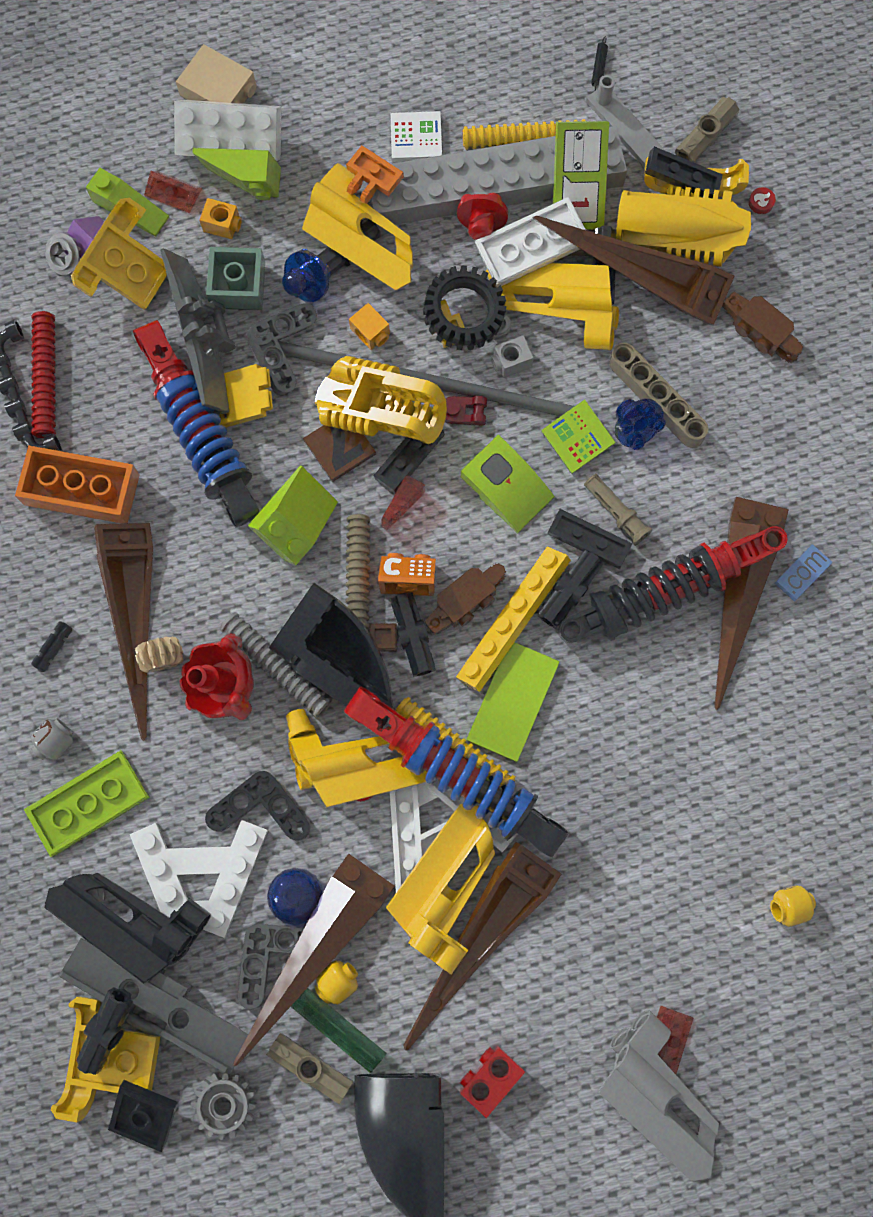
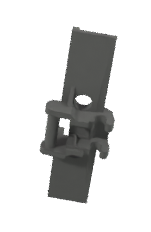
M162 248L160 251L201 403L203 406L215 409V414H226L229 412V405L219 352L227 353L236 347L234 341L229 339L223 317V314L226 312L225 308L214 300L210 302L204 300L188 259ZM206 317H213L216 329L205 325Z
M82 938L79 940L63 970L60 972V978L103 1002L108 990L113 987L124 989L127 983L134 982L139 988V993L136 998L131 999L133 1003L124 1020V1025L128 1023L145 1034L161 1036L159 1045L163 1048L170 1041L223 1073L231 1074L235 1067L234 1061L248 1036L246 1032L186 998V994L191 991L193 986L185 981L179 984L164 975L166 970L163 969L143 984L90 942ZM138 1006L166 1022L167 1026L165 1029H161L133 1013L135 1007ZM179 1011L186 1012L189 1017V1022L184 1028L177 1027L176 1015Z

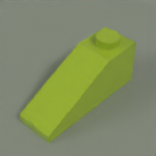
M102 168L97 170L86 186L92 202L110 212L117 202L123 198H131L144 207L146 211L135 226L155 237L169 218L168 214L122 179Z

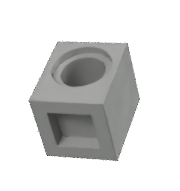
M524 335L494 346V356L491 357V361L495 371H500L503 378L532 368L533 355ZM507 355H514L517 359L515 361H508L505 357Z

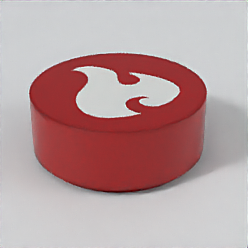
M766 187L756 188L749 198L750 209L757 214L769 213L776 201L775 194Z

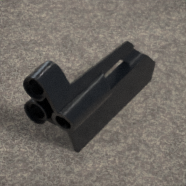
M100 873L72 876L66 879L63 885L49 888L44 906L46 910L143 984L168 965H172L184 957L211 917L210 912L189 897L177 912L174 910L170 917H168ZM99 888L107 890L131 908L133 918L129 922L124 921L87 892Z

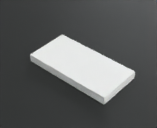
M569 197L493 232L491 235L475 240V245L491 277L497 280L496 287L503 286L580 250V248L532 218L533 216H540L585 230Z

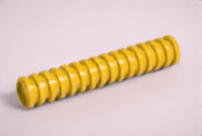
M543 121L542 124L534 122V125H531L530 122H527L526 125L519 123L518 126L511 123V126L503 124V127L495 124V127L487 125L486 128L480 125L479 128L472 126L469 129L467 126H464L462 130L463 147H465V150H468L469 147L476 149L478 146L484 148V146L492 147L553 137L556 135V123L550 121V124H546V121Z
M410 697L404 698L395 711L406 719L413 716L416 719V723H419L420 726L425 727L431 721L435 723L434 725L440 729L439 734L441 736L439 739L442 740L445 736L449 735L453 738L451 748L454 749L459 744L465 746L466 749L463 755L465 758L469 754L475 753L478 756L477 766L483 762H488L491 768L487 778L497 770L502 772L503 779L500 787L509 779L515 781V775H508V770L505 769L503 771L500 764L496 766L493 759L488 760V755L480 754V749L477 748L475 750L472 743L468 745L465 738L460 739V734L452 733L453 729H447L445 723L440 724L437 717L433 719L430 712L425 713V708L417 707L418 703H412Z

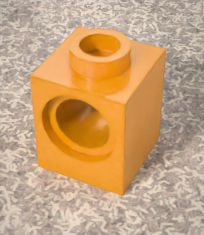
M207 198L199 221L203 232L232 239L234 233L239 232L241 228L242 217L239 216L236 205ZM221 218H227L223 222H218Z
M369 303L349 318L350 329L370 350L375 346L381 347L389 339V323Z

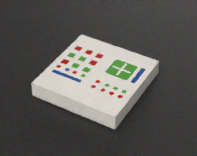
M440 111L391 113L392 162H404L442 155Z

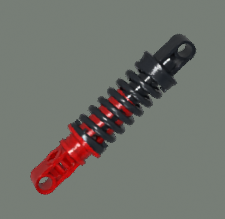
M772 526L754 535L751 534L739 539L730 545L726 541H722L714 549H711L703 542L698 547L691 549L689 557L680 554L676 557L675 563L670 560L664 561L662 570L653 566L649 569L648 575L642 572L638 573L635 577V582L628 578L624 579L622 588L613 584L609 587L608 594L604 591L590 593L589 597L592 607L565 619L558 628V634L564 642L575 643L603 630L608 639L613 641L619 635L628 632L626 619L631 618L636 628L641 627L642 622L638 615L641 612H644L647 620L652 622L655 620L653 610L659 609L661 615L665 616L669 613L667 605L672 604L675 609L679 610L682 608L681 599L686 598L687 602L692 604L696 600L694 593L698 591L705 598L709 595L708 589L710 588L721 592L726 590L725 580L731 577H739L741 575L740 568L748 567L763 560L764 557L783 549L788 541L787 533L781 527ZM768 533L774 534L778 538V545L776 547L768 545L766 541ZM567 623H574L578 626L579 633L577 637L569 638L565 635L564 627Z

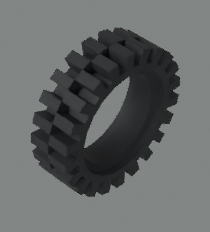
M461 265L460 271H457L456 266L450 267L449 273L446 270L440 272L439 278L436 276L427 289L423 308V315H426L425 324L426 326L430 325L429 332L431 335L437 333L436 340L441 343L445 339L447 341L446 346L451 348L452 343L457 344L456 350H462L463 346H467L468 350H473L475 345L478 348L483 347L485 341L489 343L493 340L494 335H497L504 320L506 297L505 295L501 296L503 292L501 285L495 286L497 280L494 277L488 280L489 273L483 271L481 275L477 274V267H472L471 272L467 271V265ZM465 288L473 290L485 300L488 316L482 324L476 327L461 328L455 326L446 319L441 310L442 298L454 289Z

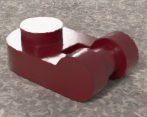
M452 396L445 398L447 406L446 423L484 426L486 424V415H484V408L487 407L486 397ZM466 408H474L473 414H465Z

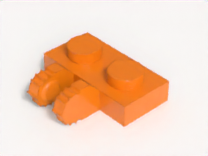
M362 145L346 164L347 170L355 175L348 185L346 192L353 196L361 188L363 181L367 182L368 185L360 195V201L365 204L372 199L376 189L389 197L404 178L403 171Z

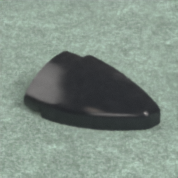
M313 583L271 643L269 649L288 662L296 655L297 660L292 665V668L299 675L346 707L359 687H363L393 709L388 671L373 637L364 624L345 604L316 583ZM388 716L382 719V727H384V725L389 720Z
M439 1073L354 1075L356 1127L366 1162L377 1183L387 1198L405 1217H444V1112L441 1107V1075Z

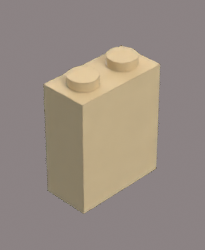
M204 44L176 80L180 96L187 100L243 104L247 98H251L254 95L257 87L253 71Z

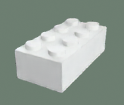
M176 100L174 101L175 155L195 156L193 148L269 150L274 159L278 161L281 155V106Z

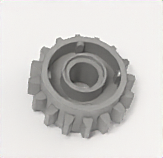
M217 1073L212 1074V1083L205 1079L201 1082L204 1089L195 1090L194 1094L199 1098L191 1103V1107L197 1108V1113L192 1117L193 1119L200 1120L199 1130L204 1128L209 1130L208 1137H212L217 1133L219 1134V1139L223 1140L226 1133H229L234 1138L237 1136V1128L243 1132L248 1128L244 1122L245 1120L252 1121L254 1119V1115L250 1113V1110L257 1107V1103L251 1102V1098L256 1092L248 1091L249 1080L244 1083L240 1082L241 1074L238 1073L233 1078H230V1074L223 1073L222 1078H220ZM220 1097L230 1100V1112L223 1113L219 1110L217 1103Z

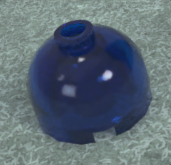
M295 867L283 870L274 877L269 885L267 893L269 909L275 918L285 924L300 925L307 923L318 906L323 894V887L316 875L306 869Z

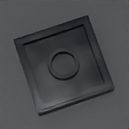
M123 1080L119 1087L108 1130L162 1152L169 1136L178 1102Z

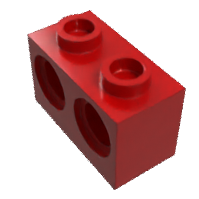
M499 1046L494 1050L489 1047L479 1058V1061L482 1063L475 1073L470 1069L459 1082L463 1086L459 1090L460 1094L485 1118L491 1114L525 1073V1070ZM499 1059L506 1061L508 1064L507 1072L501 1076L495 1075L491 1071L493 1062ZM485 1083L488 1086L489 1092L484 1098H476L472 1094V1088L475 1084Z

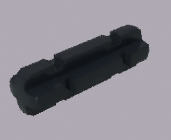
M62 621L57 623L53 629L55 630L54 634L51 633L39 650L41 652L40 655H36L31 662L33 667L42 672L46 671L50 665L49 660L54 659L65 641L63 639L65 637L68 638L72 632L71 626Z

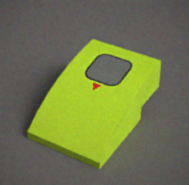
M499 434L461 470V478L516 533H519L555 497L536 472Z

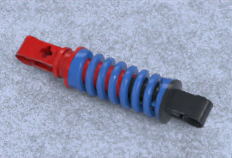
M158 320L134 329L133 334L136 342L153 369L151 378L154 384L158 385L153 396L160 403L163 412L167 414V420L173 425V431L179 437V443L182 448L186 449L185 454L192 461V467L198 473L199 481L205 485L204 493L206 497L210 500H222L235 528L251 522L260 512L255 500L246 488V485L252 479V473L244 462L238 460L240 457L238 450L231 449L234 443L231 438L225 437L227 429L225 426L219 425L221 418L218 414L213 413L215 409L202 405L193 371H187L185 362L177 359Z
M359 687L344 709V712L353 720L363 724L389 742L388 748L391 751L396 750L398 753H401L403 756L401 766L403 768L406 767L416 775L427 771L426 782L433 784L438 779L440 781L438 790L441 793H445L451 788L453 790L450 796L451 800L457 802L463 797L465 799L463 803L465 810H471L478 802L480 804L476 811L478 819H483L489 812H492L493 814L488 825L491 828H496L502 821L498 828L502 831L501 834L505 840L509 841L518 833L532 843L539 851L549 857H553L569 835V832L564 827L534 808L538 795H533L525 788H522L512 796L516 787L515 781L509 779L500 787L503 773L498 770L487 778L491 768L490 764L483 762L477 766L478 756L475 753H471L465 758L463 756L466 749L465 746L459 744L454 749L451 748L453 738L449 735L440 740V729L432 721L425 727L420 726L419 723H416V719L413 716L406 719L382 702L375 694L363 687ZM388 716L391 726L383 728L381 726L383 723L382 719Z

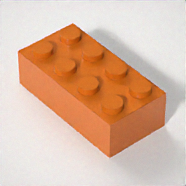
M28 445L15 497L24 506L116 523H128L140 474L133 464Z

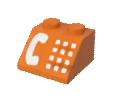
M389 553L388 556H381L378 575L380 593L398 595L405 592H413V595L434 596L436 559L426 554H417L414 558L404 557L400 553Z

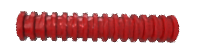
M38 311L31 315L33 320L31 323L33 328L31 330L33 335L31 338L33 343L31 346L33 351L31 353L33 358L31 361L33 366L31 368L33 373L31 376L33 381L31 384L33 389L31 391L33 396L31 399L33 404L31 410L34 412L31 415L33 419L31 422L33 427L31 433L35 437L44 438L42 435L45 434L56 435V430L54 429L56 427L54 421L56 419L54 414L56 412V407L54 406L56 404L54 398L56 396L54 391L56 388L54 383L56 381L54 375L56 373L54 368L56 365L54 360L56 358L54 353L56 350L54 345L56 343L54 338L56 326L54 314L47 311Z

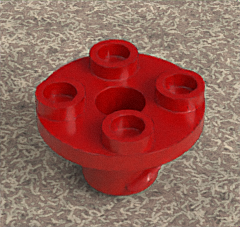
M465 194L461 197L457 208V218L463 226L468 228V234L472 239L477 240L491 235L494 231L506 225L509 212L505 203L501 201L502 198L499 194Z

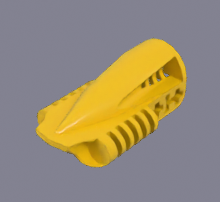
M679 186L676 187L675 195L623 190L617 219L616 239L667 252L672 255L676 253V256L679 257L685 254V258L690 260L691 255H695L694 261L700 262L701 256H704L705 264H709L710 257H714L713 266L722 267V263L728 259L736 247L746 246L751 231V212L739 208L733 202V191L724 190L723 199H719V190H714L713 198H709L710 189H705L704 196L701 198L700 188H695L694 197H690L691 187H686L684 196H681L682 187Z
M345 356L333 365L330 374L325 377L320 385L315 399V405L318 408L319 419L322 425L337 429L341 428L342 430H349L362 435L366 434L371 437L375 436L379 430L417 439L426 444L433 443L439 437L445 423L447 411L444 393L435 383L401 375L399 367L394 365L390 366L389 364H381L380 362L352 356Z

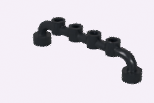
M15 319L4 324L5 329L0 332V371L3 379H0V392L3 395L8 394L10 402L4 404L6 412L10 418L16 417L18 425L12 427L13 433L18 441H24L27 448L29 445L63 452L55 434L44 437V444H38L31 433L33 428L28 421L25 404L20 398L19 386L10 368V359L4 350V344L8 339L15 343L24 339V335L19 323Z

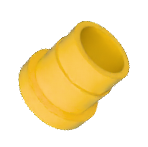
M305 709L293 710L286 715L290 731L288 733L289 739L316 733L315 727L311 725Z

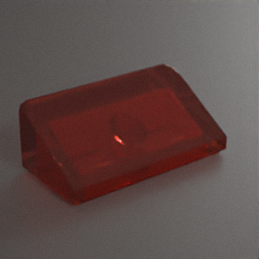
M150 171L144 196L190 213L202 188L159 171Z
M660 1006L657 1018L670 1029L671 1034L659 1051L658 1056L677 1074L694 1018Z

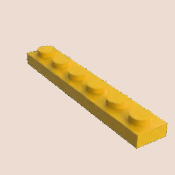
M548 546L457 674L456 678L460 682L478 692L482 690L571 562L568 555Z

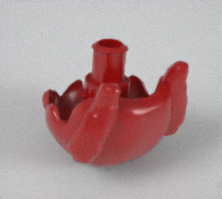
M229 633L221 641L200 644L191 650L190 661L182 666V678L179 681L181 689L187 695L185 700L186 709L198 711L201 715L212 719L233 716L239 720H245L251 714L252 705L249 699L254 688L252 665L248 656L241 649L243 642L238 635Z

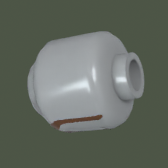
M58 718L55 721L47 719L30 736L31 742L34 745L31 750L42 760L46 757L57 760L72 745L73 739L71 735L73 731Z

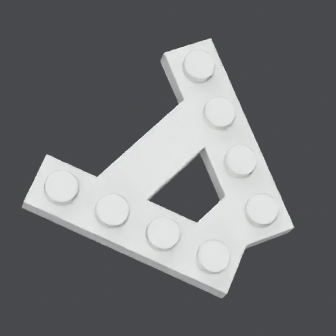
M438 779L433 784L425 782L390 791L396 893L447 823L445 822L421 834L419 807L439 798L455 811L459 804H463L465 801L463 797L457 802L451 800L450 796L453 791L451 788L445 793H441L438 790L440 783ZM489 812L483 818L487 824L493 814L492 812ZM501 821L496 828L489 827L494 847L502 853L518 833L509 841L505 840L501 834L502 831L498 828L502 823Z
M241 820L231 847L167 848L157 823L130 834L159 910L168 917H170L174 910L177 912L188 900L178 875L219 874L210 899L195 902L211 913V917L203 930L226 938L269 830Z

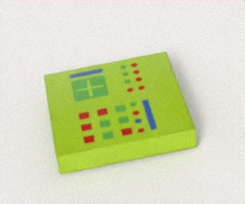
M585 399L541 430L571 474L616 443Z

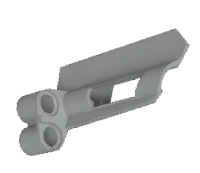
M645 1010L636 1017L631 1028L625 1027L613 1037L610 1047L616 1052L615 1066L600 1088L599 1094L689 1180L697 1181L711 1178L714 1144L718 1134L719 1123L658 1056L659 1051L669 1039L671 1031L650 1010ZM679 1098L700 1118L698 1134L668 1107L672 1100Z

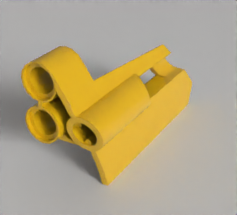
M337 163L320 182L314 185L310 206L302 230L397 291L411 283V270L413 269L411 238L367 203L361 202L359 197L356 195L352 196L346 192L348 185L355 175L348 171L346 167ZM363 218L370 219L394 235L396 255L363 234L360 228V222Z
M550 263L501 286L503 289L501 296L505 295L506 297L504 305L506 310L585 321L584 347L588 349L612 350L614 330H617L619 323V307L612 306L609 266ZM489 273V274H488V279L490 280L492 277H491V275H490V273ZM514 294L550 296L553 298L549 304L518 302Z
M317 733L288 739L289 752L295 764V774L300 790L315 787L326 808L426 782L427 771L416 775L406 767L403 768L401 766L403 756L378 763L371 760L365 750L390 744L380 736L322 746Z
M459 804L386 906V909L410 937L408 943L451 975L468 952V949L450 937L448 933L495 856L493 839L488 824L484 819L476 817L478 805H475L471 810H465L463 804ZM476 846L479 863L459 890L450 889L447 885L472 848Z

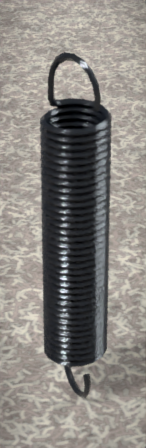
M606 36L597 45L591 81L592 86H594L596 81L595 91L597 82L599 83L600 78L604 76L608 45L605 44Z

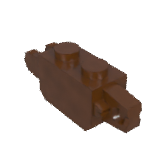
M732 292L726 298L722 307L734 319L732 325L735 326V330L740 336L751 339L761 353H768L771 357L776 353L788 363L797 361L798 356L802 353L803 344L798 342V339L792 335L794 331L793 321L762 296H754L749 301L736 292Z
M495 563L493 567L490 566L484 572L479 568H470L437 595V608L425 620L429 630L434 635H437L450 626L455 628L460 624L463 627L474 618L472 613L481 607L484 610L495 601L493 596L496 595V587L505 580L506 571L504 566Z

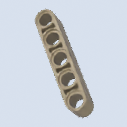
M628 343L615 345L609 361L612 371L685 446L689 448L699 447L708 434L709 429L706 421L633 346ZM624 356L628 361L621 362L616 357ZM635 374H641V375H643L646 379H645V380H638V379L635 378L634 375H635ZM658 392L662 394L664 398L656 399L652 395V393ZM678 411L682 417L675 418L670 412ZM688 430H696L700 436L694 437L690 435Z

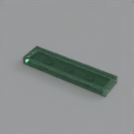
M309 988L291 1006V1008L369 1073L373 1072L387 1054Z

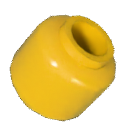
M798 885L778 890L770 903L771 912L775 920L788 927L811 920L816 907L814 896L804 887Z
M339 960L332 961L316 978L315 991L325 1003L341 1004L356 992L358 972L349 962L344 964Z

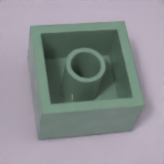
M210 247L206 289L208 301L214 300L222 304L225 309L262 310L266 264L262 248Z

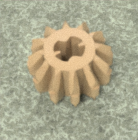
M173 636L149 640L135 648L137 664L140 670L146 673L170 669L184 661L182 646L179 640Z

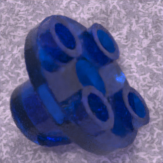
M301 249L292 253L285 261L284 276L282 278L283 288L289 295L306 302H316L323 298L329 289L331 270L317 255L307 249Z
M628 399L623 401L616 409V418L618 420L615 425V436L622 445L632 447L634 450L643 448L645 443L651 440L657 432L662 431L666 425L662 407L652 399H641L638 401Z

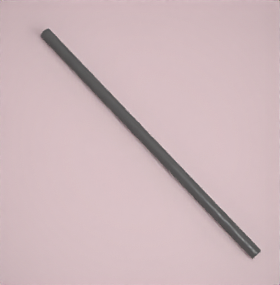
M278 341L285 356L333 366L339 359L346 356ZM399 367L401 375L428 380L438 385L443 391L470 397L483 396L488 401L560 417L575 407Z

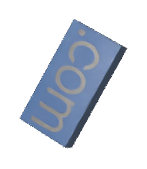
M812 544L775 584L795 602L833 562Z

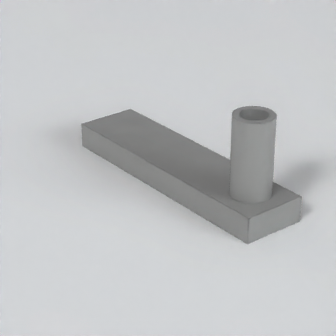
M604 75L600 78L598 89L586 97V103L602 121L609 122V127L617 126L620 141L645 169V160L649 156L650 150L654 146L662 150L664 148L613 92L614 78L611 75Z

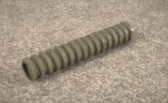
M353 514L347 517V522L349 523L347 531L349 532L346 534V538L349 540L346 542V546L349 549L346 550V554L349 557L346 558V563L349 565L346 566V571L349 573L346 574V579L348 580L346 582V587L348 588L346 596L348 598L345 599V603L348 604L347 607L358 617L366 629H369V624L367 623L369 621V616L367 615L369 607L367 605L370 603V600L367 597L370 595V591L367 588L370 587V583L367 580L370 579V575L367 572L370 571V566L367 564L370 563V558L367 556L370 555V550L367 548L370 547V542L368 541L370 539V534L368 533L370 531V525H368L370 517L364 514Z

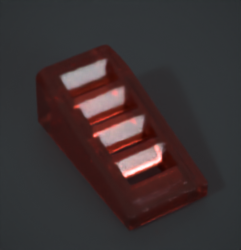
M408 475L405 476L381 519L382 528L386 530L391 528L424 495L425 484Z

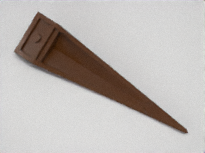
M532 217L536 222L684 314L710 325L715 324L735 277L734 275L713 265L646 248L544 217Z
M735 497L729 520L727 543L730 545L739 539L751 534L754 535L772 526L784 529L789 509ZM768 533L766 537L768 545L776 547L778 545V538L774 534ZM777 552L764 557L763 560L748 567L740 568L741 575L739 577H731L725 580L726 590H724L715 710L720 708Z
M150 523L96 524L94 527L97 546L96 557L140 738L144 741L147 737V673L140 670L137 664L135 648L141 643L147 642L149 636L153 562Z
M515 842L500 866L497 865L458 940V943L468 949V952L452 975L444 969L442 970L403 1045L405 1050L411 1048L444 1006L496 948L548 897L562 875L521 844Z
M348 853L328 882L234 1061V1066L240 1064L303 992L378 912L395 885Z

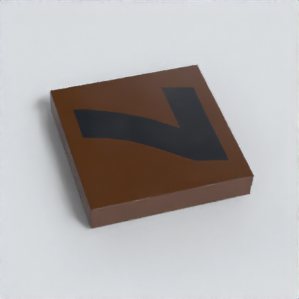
M323 425L303 438L305 444L332 482L376 455V451L365 435L342 430L341 428L337 429Z

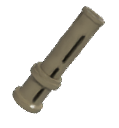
M598 474L592 475L584 483V486L617 520V527L623 529L633 539L632 543L634 546L638 545L652 532L653 529L650 526L646 527L637 517V512L628 509Z

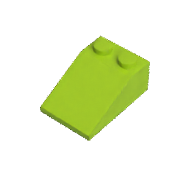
M193 148V154L206 169L255 196L256 199L267 201L271 197H279L281 167L269 150Z
M299 466L250 522L248 527L283 560L297 565L315 544L338 501L303 466Z

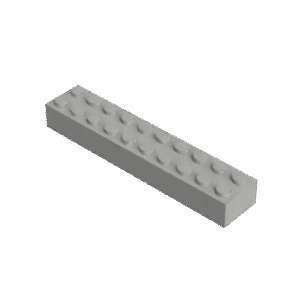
M617 126L609 127L606 189L624 186L627 174ZM555 136L392 163L393 166L403 171L404 178L389 197L376 189L374 196L370 199L372 208L394 225L456 215L461 197L465 194L497 193L501 196V201L506 206L553 198Z

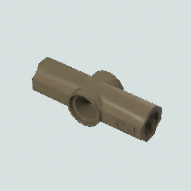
M722 97L708 114L703 115L699 119L697 126L676 148L675 154L695 163L704 151L715 143L721 132L738 115L740 109L736 105V101L730 97Z
M283 1033L278 1035L266 1054L295 1074L300 1081L310 1084L339 1105L354 1082L324 1062L318 1055L312 1054ZM311 1060L316 1063L318 1067L316 1075L308 1076L304 1073L303 1063L305 1061Z

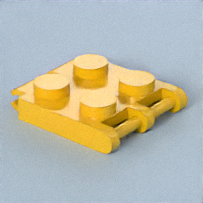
M254 364L224 373L229 412L226 413L227 418H225V414L219 415L221 418L219 425L227 428L266 417V411L273 409L272 393L266 389L271 387L269 369Z

